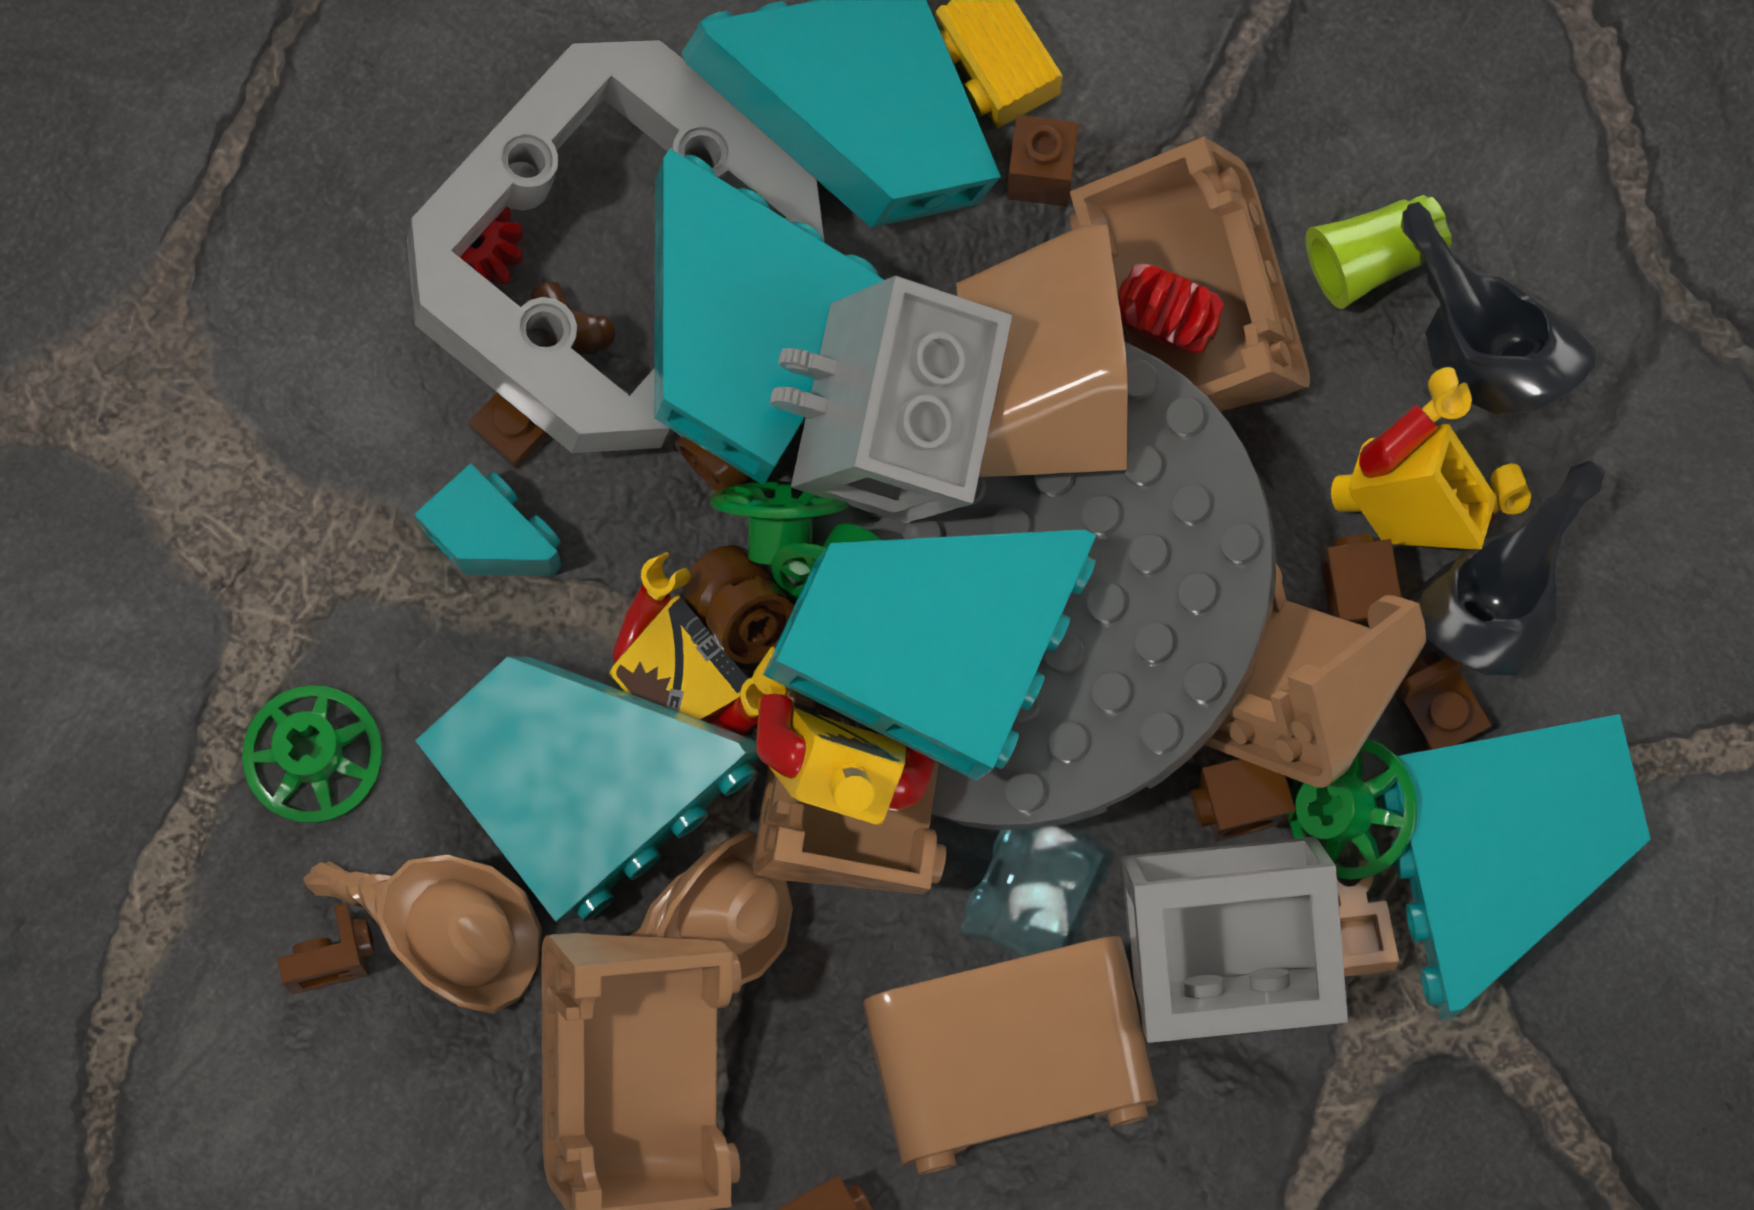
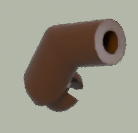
M558 282L543 284L535 288L531 293L532 299L540 297L553 298L569 308ZM570 310L574 314L577 324L576 339L572 347L575 352L594 354L599 349H606L612 345L615 338V328L609 318L603 315L594 317L592 314ZM545 330L549 340L554 345L557 344L556 338L552 333Z

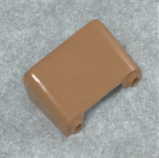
M1203 136L1070 191L1075 213L1070 215L1072 230L1083 225H1108L1117 293L1124 278L1127 279L1133 266L1145 263L1150 266L1155 265L1169 272L1171 271L1208 288L1209 291L1217 294L1224 303L1220 317L1221 324L1214 339L1210 340L1204 353L1195 355L1187 352L1183 353L1148 339L1124 326L1130 345L1157 357L1184 375L1211 400L1219 411L1286 396L1309 387L1310 373L1259 195L1248 168L1239 157Z
M1108 225L1079 226L957 282L956 296L1012 315L979 477L1127 470V362Z
M1276 564V587L1270 622L1266 623L1262 642L1253 662L1255 665L1254 671L1232 711L1204 745L1314 787L1324 788L1348 771L1426 643L1425 621L1420 604L1401 597L1385 595L1370 605L1367 612L1368 628L1287 601L1282 584V573Z
M792 689L786 694L794 703L857 722ZM935 761L923 798L916 805L898 811L888 809L882 825H874L798 801L790 796L768 766L753 860L754 875L786 881L914 894L926 893L930 890L931 883L938 884L940 882L946 859V846L937 844L936 831L929 829L939 762Z
M588 933L546 935L543 940L541 958L542 1141L545 1174L552 1192L565 1210H710L731 1207V1183L739 1181L740 1159L736 1145L734 1143H726L725 1137L716 1126L717 1008H726L730 1004L732 993L740 991L741 967L736 953H733L724 942L717 940Z
M1120 936L1090 940L895 988L873 995L863 1001L864 1016L902 1168L916 1165L918 1175L934 1173L956 1166L954 1154L964 1151L967 1146L1094 1115L1096 1118L1108 1116L1111 1127L1127 1125L1148 1118L1147 1107L1154 1106L1158 1102L1130 969Z

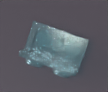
M1057 826L1038 829L1002 830L994 842V857L982 883L975 887L967 900V915L961 926V932L971 938L988 940L1017 958L1061 948L1104 854Z

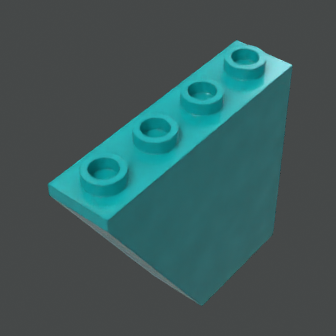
M811 0L810 2L787 6L785 2L778 1L769 3L751 13L733 16L731 12H718L707 16L698 23L697 29L681 52L685 63L871 228L978 205L1001 177L927 0Z
M671 148L664 156L655 180L654 419L762 485H765L805 420V417L771 405L772 389L774 387H793L802 392L811 393L814 383L812 378L792 373L780 367L778 362L781 350L795 348L820 355L830 304L884 281V279L878 276L877 270L866 260L855 255H843L825 244L822 236L809 225L798 221L789 222L770 210L768 203L757 193L745 188L736 189L716 177L714 170L700 158L692 155L682 156Z
M1084 529L830 543L816 559L762 675L977 781L991 771L994 766L1002 769L1014 751L1019 733L1011 730L1020 708L1026 711L1029 710L1040 692L1045 675L1037 672V669L1045 651L1048 650L1053 653L1066 633L1070 617L1062 612L1071 592L1079 595L1092 574L1096 560L1088 557V553L1096 535Z
M506 657L415 740L556 922L581 918L585 922L602 912L615 898L610 892L612 888L626 876L630 880H634L652 868L661 858V854L657 849L673 834L677 838H682L696 829L709 815L704 807L721 792L725 796H729L747 784L756 774L752 764L760 758L757 754L756 740L533 657Z
M1620 714L1397 756L1406 766L1417 794V818L1411 840L1403 854L1394 862V866L1399 879H1409L1414 903L1406 904L1407 923L1413 942L1423 941L1428 966L1420 969L1422 989L1427 1005L1438 1006L1441 1021L1454 1019L1651 840ZM1388 765L1384 769V772L1390 769ZM1397 780L1387 792L1379 796L1381 808L1403 816L1404 796Z

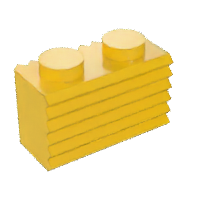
M951 0L947 5H941L936 10L935 22L953 64H956L962 76L967 80L962 86L973 111L978 117L987 114L992 120L994 127L998 129L1015 120L1017 115H1024L1061 94L1063 75L1015 0Z

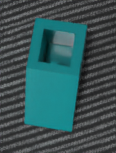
M471 463L414 514L422 532L464 575L554 576L563 568L558 551L555 549L561 541L552 529L537 515H534L527 521L512 505L518 498L505 481L493 471L484 477Z

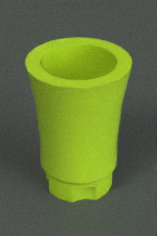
M1422 195L1410 201L1402 199L1378 210L1353 218L1308 228L1305 241L1312 271L1323 293L1335 307L1344 309L1372 289L1405 272L1422 266L1420 264L1419 251L1415 249L1413 243L1402 232L1403 229L1400 227L1402 213L1409 204L1420 202L1430 212L1437 231L1450 249L1452 239L1447 226L1446 216L1434 197L1428 198Z

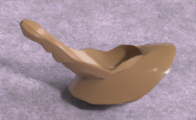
M747 829L711 847L686 872L677 876L652 902L641 927L628 936L722 941L738 956L741 967V985L761 977L786 948L793 911L787 881L754 875L753 860L757 833Z
M446 854L408 860L395 874L389 876L356 871L348 872L334 862L328 861L320 862L313 866L310 873L303 878L306 887L316 896H331L364 908L379 925L389 949L413 977L459 1007L490 1014L497 1013L520 1000L539 966L542 926L525 891L492 866Z

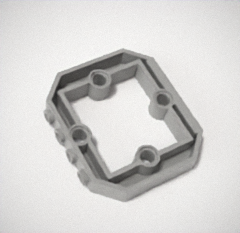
M660 40L572 44L411 218L407 251L415 326L571 453L661 448L676 431L654 419V369L629 396L572 349L576 339L577 324L574 314L565 304L553 298L540 297L529 300L520 307L464 262L460 256L506 206L511 209L524 211L536 208L546 200L551 191L558 167L559 156L557 150L603 100L667 152L671 148L682 156L690 154L704 156L712 164L716 177L736 189L745 188L757 193L768 203L770 210L791 223L798 221L809 225L824 240L817 180L691 69L684 59ZM515 162H526L538 171V175L531 178L520 177L514 174L509 165ZM537 328L545 329L552 333L556 338L557 344L547 348L539 347L530 341L527 337V332Z

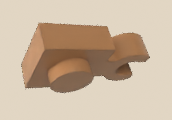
M1361 860L1358 862L1357 867L1364 866L1368 863L1366 862V860ZM1374 876L1357 879L1358 884L1354 886H1345L1337 880L1344 977L1395 971L1399 963L1387 901L1368 903L1367 896Z

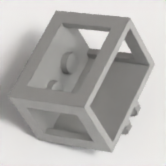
M898 276L888 278L831 303L820 355L802 349L787 348L781 350L778 362L779 366L783 367V369L814 379L812 392H802L793 387H774L770 398V403L775 408L806 418L791 488L823 498L847 502L852 507L904 523L973 504L1012 315ZM864 478H871L899 487L901 491L899 500H893L845 484Z
M1306 837L1121 856L1132 983L1142 1029L1148 1043L1348 1023L1336 865L1317 838Z

